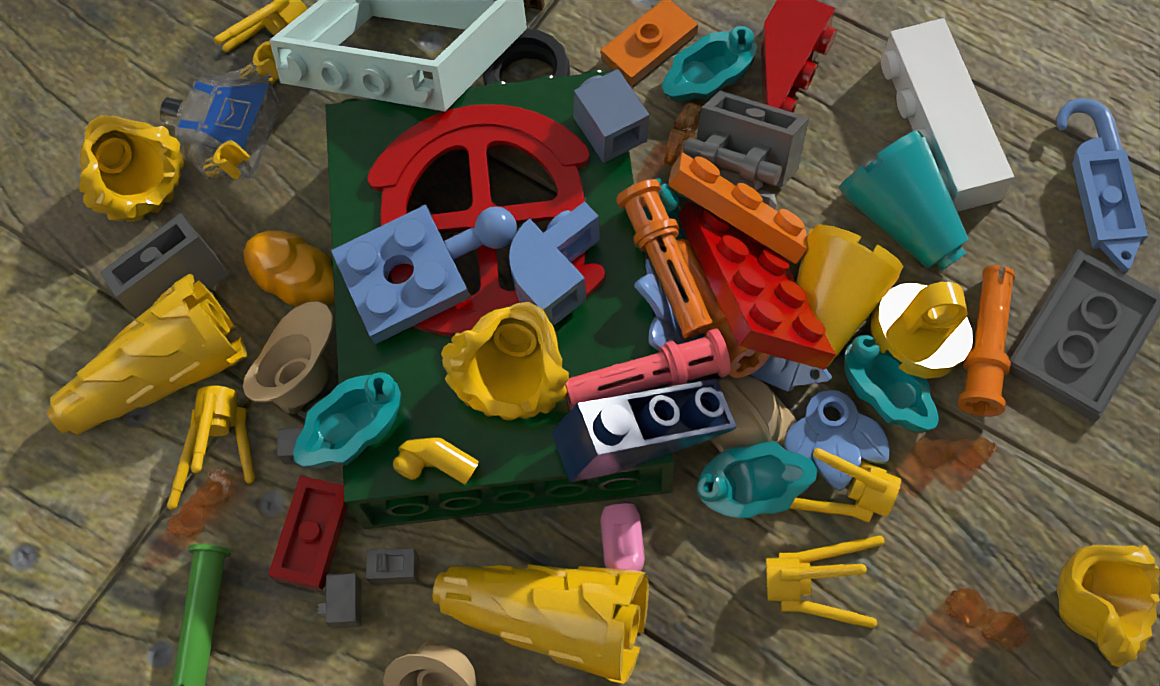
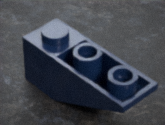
M717 379L577 403L553 429L551 434L571 483L624 471L731 432L737 426Z

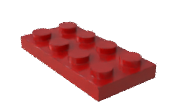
M687 201L677 217L738 345L825 370L836 356V353L825 335V327L816 319L807 303L806 293L798 286L790 272L787 259L704 207Z

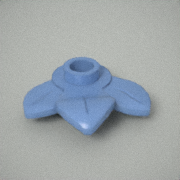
M649 258L646 259L647 275L637 280L634 286L652 307L653 321L649 329V344L659 351V347H662L664 343L674 341L677 345L691 341L692 338H683L680 325L663 292L651 260Z
M825 390L814 395L807 405L805 417L789 428L784 441L785 450L801 454L813 460L821 476L838 491L843 490L853 477L816 459L813 456L814 449L820 448L858 467L860 466L861 459L875 464H885L889 459L888 440L878 422L857 413V408L851 398L836 390ZM826 407L836 408L841 414V419L838 421L828 420L823 414V409Z

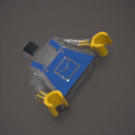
M270 41L262 43L256 49L253 61L244 68L215 77H199L194 81L186 101L166 97L161 104V123L175 127V135L184 148L185 157L206 179H216L228 175L234 180L238 179L239 176L252 180L254 178L281 107L274 88L269 81L271 77L279 79Z

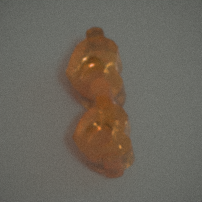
M692 102L686 104L676 118L666 146L665 164L673 166L683 152L687 139L697 138V134L693 132L699 125L701 105Z
M984 437L978 438L975 441L963 438L954 441L952 444L942 438L935 441L921 438L912 446L911 454L919 464L929 470H935L943 466L950 458L959 466L968 470H974L990 459L997 446L995 443H990Z
M218 468V470L210 471L206 482L197 488L196 494L190 497V501L183 504L179 514L169 518V527H167L169 533L175 537L187 538L203 532L207 520L206 508H216L229 502L232 485L229 480L230 477L224 469Z
M961 588L957 591L953 590L945 600L947 612L951 617L959 618L968 628L978 627L986 639L998 642L1006 650L1014 647L1019 648L1028 640L1029 635L1026 633L1025 626L1015 613L995 612L993 609H987L983 598L976 590Z

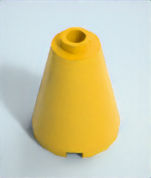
M817 224L813 229L811 228L806 236L808 249L801 258L796 283L806 293V301L816 319L825 327V335L837 356L899 279L903 265L897 257L879 245H876L872 252L859 244L861 236L834 226Z

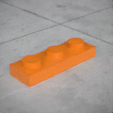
M682 152L671 167L668 186L795 264L807 251V230L804 228L805 225L800 218L786 209L776 211L762 202L761 195L752 187L744 183L735 185L720 176L719 169L707 159L699 156L693 159Z

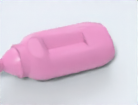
M628 503L605 506L600 523L606 568L641 571L644 566L645 555L641 518L636 506Z

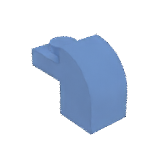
M583 202L572 212L566 210L558 214L549 223L544 233L529 218L515 234L510 247V267L515 291L520 303L530 302L542 308L553 326L587 300L585 278L571 264L573 260L600 240L599 216L586 202Z

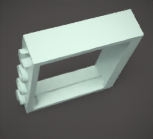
M318 0L272 37L270 44L280 83L446 111L527 29L523 0ZM372 16L465 29L435 60L339 46ZM423 71L432 72L433 79L424 78Z

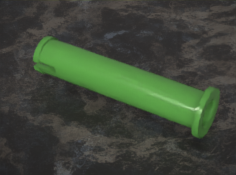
M193 544L188 546V552L193 555L172 686L206 685L224 560L231 556V550L225 547Z

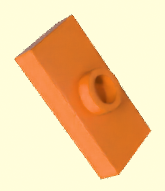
M662 0L600 49L601 59L613 70L619 69L632 87L698 33V23L671 0Z

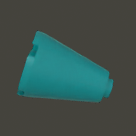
M919 130L908 133L876 154L877 158L865 168L863 165L860 166L839 185L838 188L849 202L927 269L937 264L942 271L966 255L961 246L969 238L928 142Z

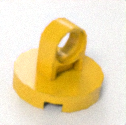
M938 282L928 286L920 283H906L890 289L871 314V333L873 338L876 339L875 344L880 347L881 353L884 354L888 349L893 357L902 362L898 368L910 375L926 379L939 378L949 374L953 368L964 361L972 347V329L967 319L968 312L963 288L953 282Z

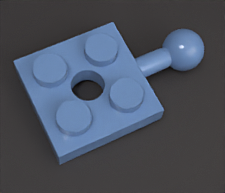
M424 205L331 250L367 332L373 342L377 344L471 298L453 260L482 245L493 249L507 246L512 242L516 234L517 224L514 216L508 210L502 207H489L479 214L475 227L443 241L427 206ZM410 264L414 267L412 276L406 282L401 284L388 282L390 271L397 265Z

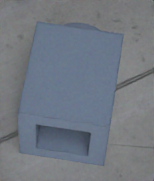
M619 69L604 76H593L574 90L573 118L603 163L647 142L650 114Z

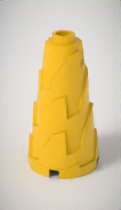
M188 274L176 281L149 309L127 325L104 350L77 372L75 378L50 397L51 407L47 409V414L50 421L61 433L66 434L70 431L75 435H79L105 421L119 418L139 407L148 406L188 385L218 374L228 367L235 366L247 357V350L241 337L231 344L229 343L225 335L234 329L235 326L219 302L200 280L194 283V275Z
M528 564L526 568L503 565L483 567L452 565L446 573L440 572L434 583L432 598L435 604H439L440 612L443 615L455 618L463 624L483 632L501 637L512 646L548 655L558 664L591 673L612 682L625 684L632 675L641 648L634 646L638 632L644 634L649 584L648 576H644L646 572L630 569L579 566L578 569L533 564Z

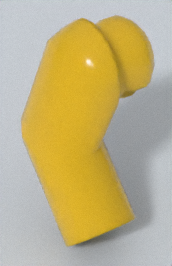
M425 438L405 441L398 448L400 454L394 459L393 467L396 472L410 480L419 477L424 466L436 467L465 485L479 461L441 438Z

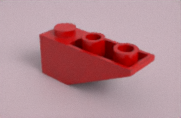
M777 0L764 21L761 42L763 104L794 113L797 106V100L794 99L799 88L805 91L808 89L817 70V64L814 62L818 54L826 56L836 37L837 29L831 27L835 11L834 7L817 0Z

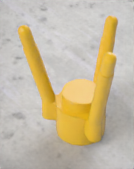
M274 0L215 36L214 43L221 45L226 42L222 49L224 52H230L265 27L275 36L308 8L301 0ZM267 75L263 83L269 84L265 94L270 91L277 80L270 75Z
M205 386L198 389L195 409H192L190 428L167 503L169 510H175L178 506L190 465L193 473L201 471L209 436H225L229 433L230 427L235 428L245 482L248 484L254 482L253 461L246 429L247 409L237 407L238 394L233 389L223 386Z
M816 448L813 451V456L816 459L853 477L848 497L856 500V503L852 505L795 498L789 508L853 516L869 523L873 513L884 517L889 515L900 489L901 478L886 473L887 470L869 464L862 459L858 467L836 455Z
M882 536L862 538L802 552L779 553V558H766L767 600L781 601V612H803L844 623L875 628L878 622L873 617L801 600V595H811V579L863 575L867 571L864 564L810 567L808 562L882 546L885 542Z

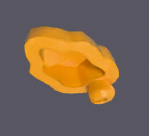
M267 230L257 233L246 242L243 250L244 263L255 283L265 292L276 295L284 303L295 308L306 302L319 301L325 305L335 304L333 267L331 257L328 254L307 244L301 236L280 230Z

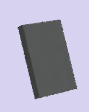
M1078 249L1010 358V374L1096 422L1103 414L1160 316V293Z

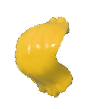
M100 115L90 121L85 130V137L80 152L79 166L81 174L78 187L80 192L84 193L83 202L87 208H92L97 213L106 214L109 220L122 221L125 219L127 222L140 221L149 212L158 213L164 203H170L174 198V188L179 185V178L181 176L180 169L184 167L183 156L180 153V142L177 138L169 136L168 129L163 126L154 127L149 123L117 116Z
M530 302L516 303L510 307L496 309L480 318L471 331L466 330L462 333H456L451 339L452 343H448L443 347L441 353L443 357L442 362L443 367L448 373L445 377L446 382L467 406L484 412L488 417L499 415L503 420L511 421L518 417L522 419L534 417L539 412L547 414L555 407L556 402L566 397L567 388L565 384L569 381V372L562 368V357L558 349L554 327L544 310Z
M1091 545L1080 547L1063 565L1057 582L1060 617L1071 630L1097 643L1102 655L1113 666L1121 667L1136 660L1139 653L1146 651V643L1152 637L1151 627L1157 619L1156 607L1160 602L1158 595L1160 592L1158 581L1160 569L1156 565L1155 558L1151 555L1149 548L1146 545H1139L1138 547L1134 545Z

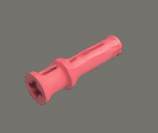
M716 328L707 331L704 338L679 345L674 341L664 343L662 347H659V353L571 377L565 384L567 388L565 398L571 411L580 402L637 393L668 384L669 387L687 384L689 380L717 373L719 377L730 375L731 363L727 346L722 334Z

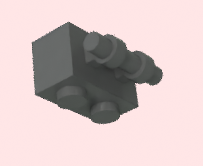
M719 91L702 106L697 138L687 139L683 153L693 159L696 156L703 157L717 168L738 173L741 180L753 184L760 180L763 182V186H778L782 188L799 168L809 117Z
M182 213L161 226L153 234L100 272L116 299L135 318L149 309L176 281L188 274L194 275V283L200 280L209 291L229 274L212 249Z

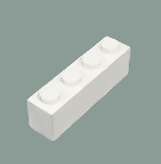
M941 18L890 31L885 52L881 53L880 58L883 74L887 80L892 79L897 90V106L901 116L904 119H909L913 131L919 130L926 138L957 212L1003 200L1014 179V175L945 19Z

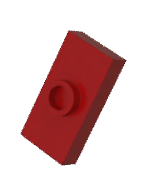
M299 476L268 573L270 578L323 591L326 575H328L348 510V506L344 502V485Z

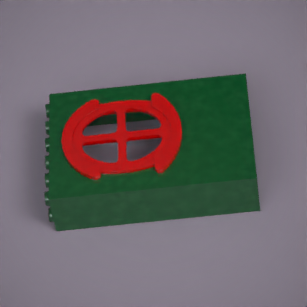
M590 70L579 75L562 77L546 75L528 81L511 83L495 81L485 86L469 87L446 111L376 99L362 100L351 98L341 103L325 104L332 250L407 214L410 195L423 172L443 154L452 150L463 149L469 154L473 203L465 211L432 214L431 217L439 233L464 231L475 227L479 214L489 207H502L508 210L514 216L516 224H523L529 218L532 222L553 220L563 211L569 210L572 212L583 202H586L599 216L600 240L571 262L585 278L587 300L553 326L557 337L558 349L562 357V368L569 372V378L658 353L649 344L648 338L650 325L653 321L652 307L634 286L637 280L647 275L644 251L635 246L633 236L636 234L626 210L620 209L616 202V197L620 192L634 185L630 152L627 151L603 163L573 118L574 90L579 88L587 79L597 75L604 76L612 71ZM495 145H509L530 155L542 165L552 178L558 190L557 196L550 201L508 206L494 205L491 201L487 162L488 149ZM485 245L477 248L481 283L478 293L377 344L370 338L333 256L339 384L350 378L384 372L393 378L401 391L400 412L387 435L379 443L367 446L348 465H343L344 502L364 529L672 493L674 466L672 453L618 473L570 483L551 434L553 429L570 412L566 398L556 402L555 407L547 414L539 412L534 417L527 419L518 417L509 421L503 420L499 415L488 417L484 412L474 410L471 406H467L457 396L456 392L450 388L445 380L448 373L443 367L442 362L443 357L441 353L443 347L448 343H452L451 339L456 333H462L466 330L471 331L480 318L487 313L520 303L515 290L505 291L499 285L496 249L486 247ZM410 264L397 265L390 271L388 282L392 284L406 282L412 276L414 267ZM663 385L648 390L663 388ZM441 438L479 462L465 485L436 467L424 466L420 476L410 480L394 470L393 461L400 454L398 448L407 440Z

